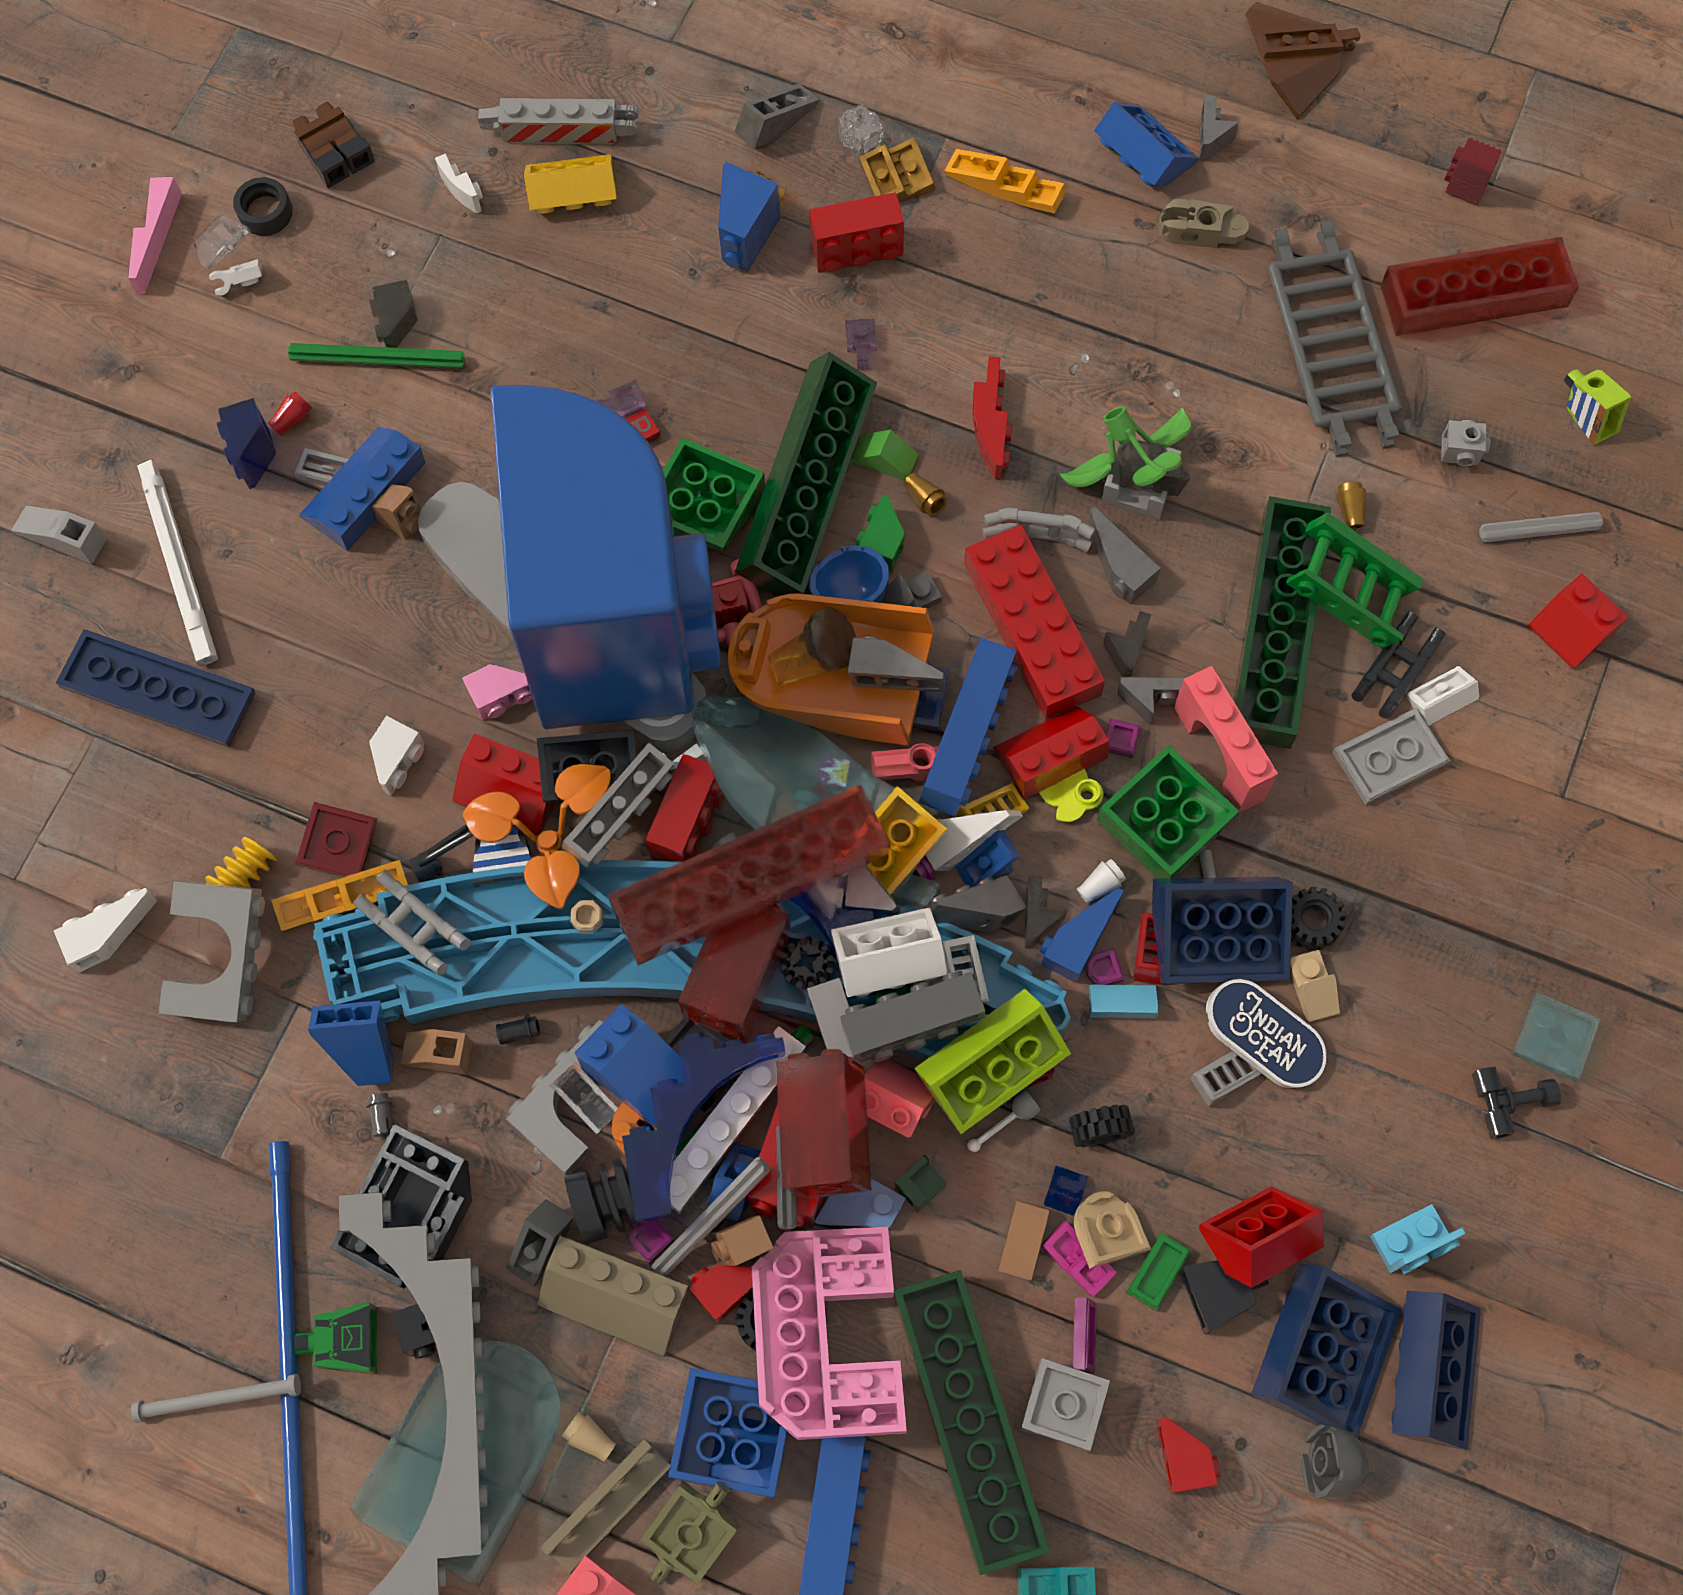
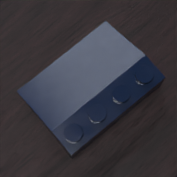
M1280 877L1154 878L1152 915L1161 982H1228L1235 979L1248 981L1290 980L1293 882Z
M1299 1263L1251 1395L1316 1426L1320 1424L1335 1426L1348 1430L1358 1437L1402 1310L1325 1266Z

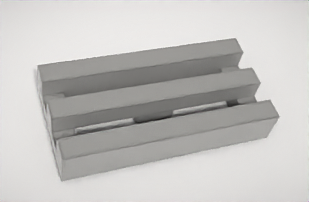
M304 448L294 475L298 479L326 485L332 479L331 476L304 469L333 476L339 469L307 462L308 458L338 466H343L349 459Z

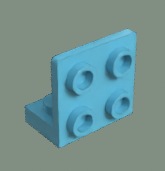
M1431 1204L1370 1235V1238L1390 1274L1401 1269L1404 1275L1430 1261L1427 1256L1428 1254H1431L1432 1258L1436 1259L1460 1246L1458 1238L1465 1235L1466 1232L1462 1227L1449 1234Z

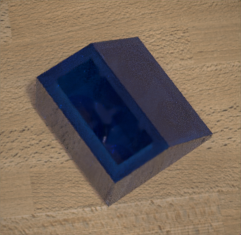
M254 398L219 408L221 421L216 422L221 438L227 444V447L224 448L230 466L233 465L238 480L244 479L249 489L256 487L277 453L270 429Z

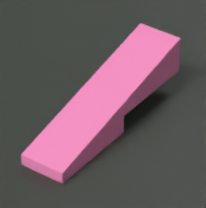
M174 177L150 178L146 225L143 228H133L128 279L137 294L146 293L182 195Z

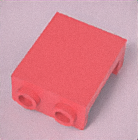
M890 1059L876 1062L862 1077L850 1107L909 1138L912 1136L920 1118L925 1119L928 1116L935 1099L917 1073Z

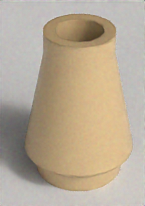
M580 1412L575 1415L562 1434L568 1440V1445L593 1455L603 1462L616 1445L588 1414L584 1416Z

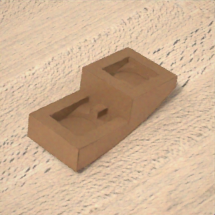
M1016 1200L998 1268L999 1272L1032 1280L1050 1209Z

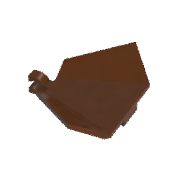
M1259 2L1253 4L1245 14L1270 83L1296 119L1306 111L1341 72V51L1354 50L1356 46L1353 40L1359 41L1361 38L1358 28L1337 30L1335 23H1320Z

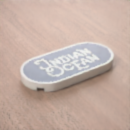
M1235 979L1218 986L1209 996L1206 1004V1013H1208V1025L1211 1032L1217 1039L1272 1082L1284 1088H1300L1310 1085L1320 1077L1326 1065V1048L1321 1036L1315 1029L1260 986L1248 980Z

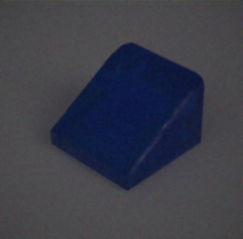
M1056 1165L1044 1205L1075 1216L1082 1200L1088 1176Z

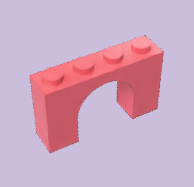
M1212 666L1207 667L1183 679L1174 710L1189 734L1206 726L1214 736L1226 763L1227 775L1222 789L1231 804L1241 813L1265 801L1278 776V772Z

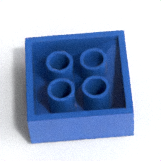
M690 1368L668 1475L669 1478L715 1487L716 1483L721 1481L724 1483L722 1489L727 1485L733 1491L775 1498L788 1431L759 1407L758 1380Z

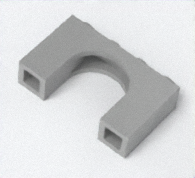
M174 881L170 914L205 918L216 922L229 937L231 959L224 973L212 982L183 979L162 980L159 1014L235 1023L247 1020L248 1016L252 1013L254 999L253 996H250L251 983L255 981L257 976V964L254 963L255 950L259 948L261 942V931L258 930L259 917L263 915L265 908V899L261 897L262 889L193 881Z
M939 976L937 979L932 981L913 982L911 983V985L913 987L920 983L930 982V985L932 986L943 982L944 976ZM840 978L807 989L833 1070L841 1069L842 1073L862 1067L860 1062L872 1058L874 1062L889 1059L894 1056L893 1051L906 1047L907 1051L919 1049L926 1045L925 1040L937 1036L939 1040L954 1037L959 1034L957 1029L963 1027L961 1025L854 1061L840 1016L845 1015V1010L849 1008Z
M600 1020L595 1025L589 1024L583 1029L578 1037L580 1041L571 1050L567 1048L558 1056L555 1061L556 1066L548 1075L543 1073L536 1079L532 1085L533 1091L525 1099H518L509 1109L508 1113L510 1115L506 1118L517 1132L565 1176L576 1172L590 1157L592 1152L561 1123L558 1115V1102L562 1090L557 1085L574 1069L581 1076L588 1074L581 1068L574 1052L603 1023ZM574 1074L570 1080H574L577 1076Z

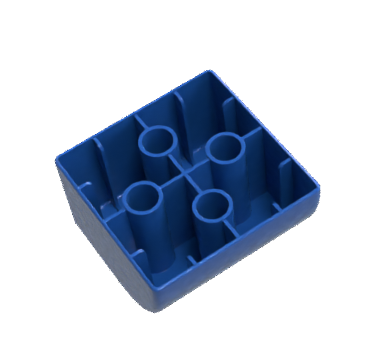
M536 385L492 386L491 402L509 628L543 729L690 713L695 707L692 672L719 669L721 667L706 535L699 533L674 536L667 486L659 459L649 442L624 417L593 399L557 388Z

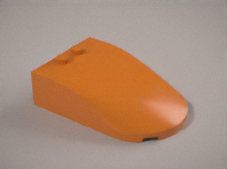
M787 594L767 600L766 605L754 613L749 612L738 624L729 644L728 666L738 690L750 703L762 710L829 732L878 742L909 745L921 691L852 686L848 675V667L853 638H864L866 636H874L881 640H886L919 660L928 663L935 630L927 608L807 594Z

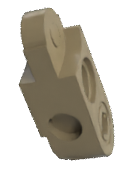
M1175 199L1168 203L1162 211L1158 223V233L1165 241L1173 244L1217 248L1218 243L1236 245V243L1243 241L1248 234L1249 222L1241 213L1233 212L1234 206L1195 199Z

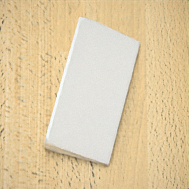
M1457 666L1408 692L1406 698L1413 708H1417L1429 726L1478 700V681L1461 667Z

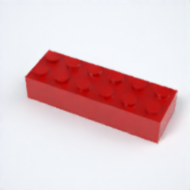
M1022 525L966 547L964 566L1006 646L1016 650L1013 660L1018 664L1017 667L1044 719H1049L1101 696L1105 680Z

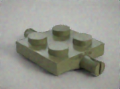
M682 1481L640 1539L661 1560L650 1574V1578L654 1581L662 1571L656 1584L662 1585L669 1573L674 1570L683 1573L698 1585L741 1524L726 1514L719 1506L730 1492L729 1487L726 1485L721 1493L717 1495L724 1484L723 1482L718 1481L710 1494L706 1496L700 1494L685 1481Z

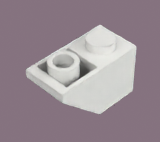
M386 716L369 743L379 783L385 793L391 796L396 788L399 789L404 784L411 764L417 762L422 756L425 743L419 732Z

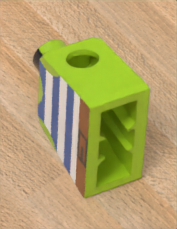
M1579 369L1571 371L1564 379L1566 385L1571 389L1567 409L1593 445H1596L1618 434L1627 412L1631 395L1602 370H1595L1585 376Z

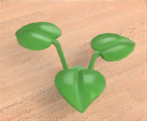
M1124 406L1114 408L1103 417L1110 431L1105 434L1109 441L1110 453L1095 456L1076 469L1067 473H1060V475L1067 484L1074 487L1089 486L1101 480L1111 472V464L1116 461L1115 440L1119 441L1121 445L1132 442L1147 464L1135 472L1132 478L1133 482L1137 486L1152 484L1164 477L1167 472L1177 469L1182 464V458L1176 452H1165L1153 461L1150 460L1136 439V433L1145 440V449H1156L1159 446L1168 447L1181 440L1191 431L1192 424L1181 407L1167 423L1149 437L1135 423L1134 419L1130 417Z

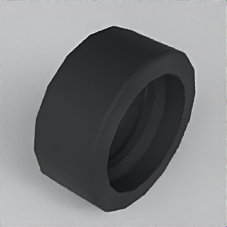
M268 177L253 178L242 184L233 197V208L242 227L251 234L258 236L273 235L285 228L292 217L293 206L284 186L275 179ZM271 196L278 198L280 201L278 207L271 214L264 217L250 216L246 212L249 205L260 197Z

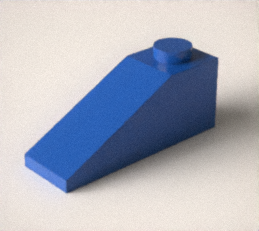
M1115 889L1058 928L1054 937L1048 935L1040 949V953L1044 954L1041 965L1077 983L1121 900L1123 890Z

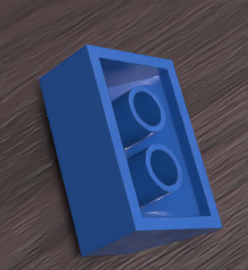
M1113 102L1094 130L1101 137L1100 142L1106 148L1118 152L1121 155L1120 161L1127 167L1135 168L1141 173L1140 179L1151 187L1167 186L1199 159L1139 104Z

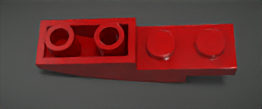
M989 356L986 383L974 382L972 404L973 427L981 456L994 479L1001 480L1002 468L1008 469L1010 451L1004 450L1005 442H1011L1012 424L1007 423L1008 411H1002L1003 396H997L998 387L1004 388L1006 370L1000 369L1001 357Z

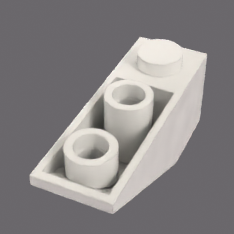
M147 888L134 889L127 892L124 898L112 904L105 903L99 905L92 913L82 918L76 917L64 922L63 927L54 930L67 965L77 973H80L109 959L157 902L156 897Z

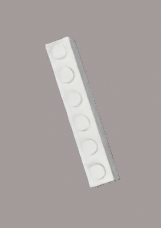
M778 1026L652 1189L653 1194L681 1214L803 1055L806 1046Z

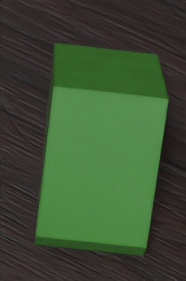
M892 430L863 434L852 457V463L905 481L912 474L919 454Z

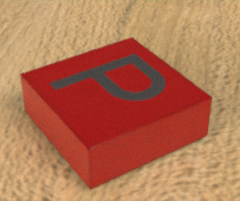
M646 409L626 418L648 442L661 437L659 429Z

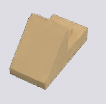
M1316 950L1290 957V976L1307 1023L1339 1015L1335 974L1328 975L1320 951Z

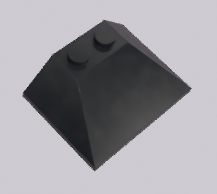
M394 1124L358 1194L383 1193L384 1201L391 1200V1222H385V1228L426 1225L428 1233H435V1254L429 1255V1261L443 1260L472 1203L469 1162ZM339 1229L330 1249L404 1289L407 1287L395 1270L372 1247L352 1232L341 1233Z

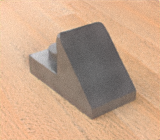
M1205 95L1201 111L1199 161L1204 162L1235 139L1238 127L1237 121L1220 120L1221 108H1216V96Z
M1121 677L1118 686V696L1148 724H1151L1154 714V701L1161 705L1175 704L1183 679L1185 678Z

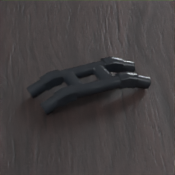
M1410 611L1406 613L1396 628L1397 631L1404 635L1403 640L1382 649L1351 694L1354 701L1361 702L1377 679L1391 687L1393 691L1379 710V715L1384 719L1391 717L1446 635L1444 631L1435 627L1417 655L1401 646L1419 618ZM1393 656L1410 665L1401 679L1385 669Z

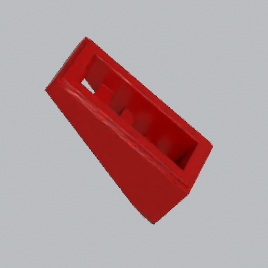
M1142 912L1133 980L1165 985L1166 983L1161 982L1158 957L1144 955V953L1158 954L1156 944L1145 942V940L1156 941L1155 932L1146 930L1147 927L1154 928L1153 915Z

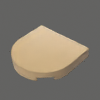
M1103 1191L1092 1194L1080 1203L1075 1213L1074 1228L1089 1269L1151 1250L1134 1208L1128 1202L1125 1203L1118 1197L1113 1196L1114 1194L1111 1192Z

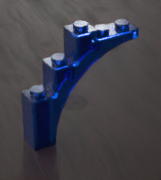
M704 1032L685 1035L684 1041H678L685 1082L678 1083L677 1079H668L657 1082L656 1088H650L657 1130L650 1131V1126H641L630 1129V1135L622 1136L634 1215L637 1223L672 1217L670 1187L673 1164L682 1136L696 1112L717 1089L734 1076L759 1063L784 1057L785 1046L783 1037L775 1038V1034H764L755 1037V1042L741 1044V1040H730L721 1043V1048L714 1049L713 1037H705Z

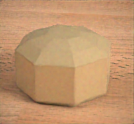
M580 900L571 909V924L580 934H594L603 925V911L593 900Z

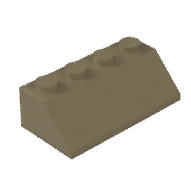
M559 1236L545 1270L537 1306L665 1357L691 1291L685 1284Z

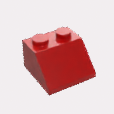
M1581 573L1549 602L1528 624V627L1574 669L1612 637L1628 616Z

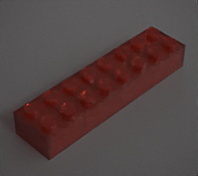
M860 784L610 893L608 897L616 919L639 966L888 855L890 843Z

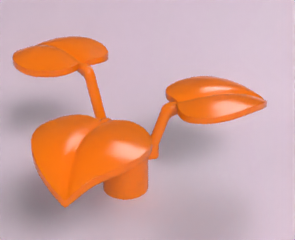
M578 764L568 767L559 775L555 784V792L564 802L560 806L559 828L557 832L546 830L539 836H535L521 821L515 819L520 810L518 801L511 795L503 792H492L476 798L465 808L462 816L473 836L486 843H496L505 839L512 830V824L528 836L533 844L537 846L541 856L533 857L527 862L524 870L526 884L540 900L555 908L563 909L580 875V867L576 858L562 849V839L566 836L564 831L566 809L570 806L571 810L576 814L588 813L608 790L611 773L605 766Z

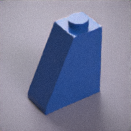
M380 1001L312 1007L308 1027L310 1036L357 1086L392 1083L395 1059Z

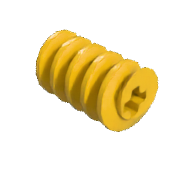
M243 837L241 842L245 849L233 847L232 852L236 859L225 856L223 861L227 869L216 866L214 871L218 878L208 875L205 877V881L211 884L252 888L248 879L252 878L257 881L261 879L257 869L270 870L265 860L267 858L275 862L278 860L257 841Z

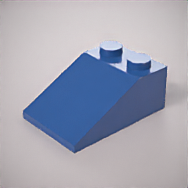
M622 1004L574 1052L581 1068L654 1128L664 1120L701 1079V1076L658 1034Z

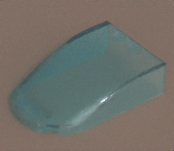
M714 695L698 701L697 707L693 709L691 725L704 757L731 806L761 835H799L802 832L826 833L831 830L860 829L869 820L881 781L815 727L762 710L750 703L744 696Z
M499 1341L482 1342V1359L475 1360L476 1374H483V1396H477V1411H484L485 1433H478V1447H485L486 1470H479L480 1485H487L488 1507L481 1508V1523L488 1522L489 1540L486 1545H482L480 1555L439 1558V1564H446V1570L478 1588L512 1530L555 1441L560 1423L558 1392L554 1380L545 1365L527 1350ZM441 1362L425 1381L349 1507L356 1520L405 1547L409 1546L421 1525L431 1503L441 1470L447 1422V1400Z

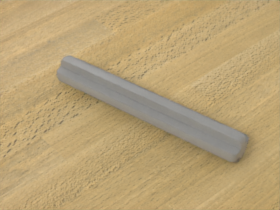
M1590 512L1488 523L1481 525L1479 535L1481 541L1492 542L1594 531L1601 529L1603 519L1601 513Z

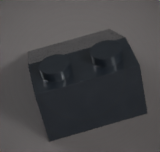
M634 730L536 738L542 800L544 803H563L564 800H561L555 792L556 780L565 769L578 764L607 767L611 773L610 788L637 757Z

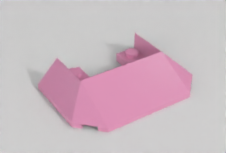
M888 1227L784 1232L775 1242L773 1249L752 1266L759 1407L797 1440L906 1434L900 1361L829 1365L824 1301L893 1298L894 1296Z

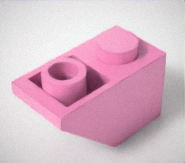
M489 664L462 678L483 720L497 718L504 714L506 709L516 704H525L533 699L525 673Z

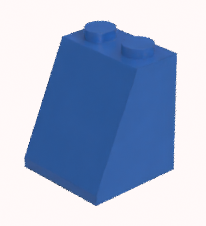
M725 162L722 172L718 222L722 261L732 268H740L748 272L780 220L778 184Z

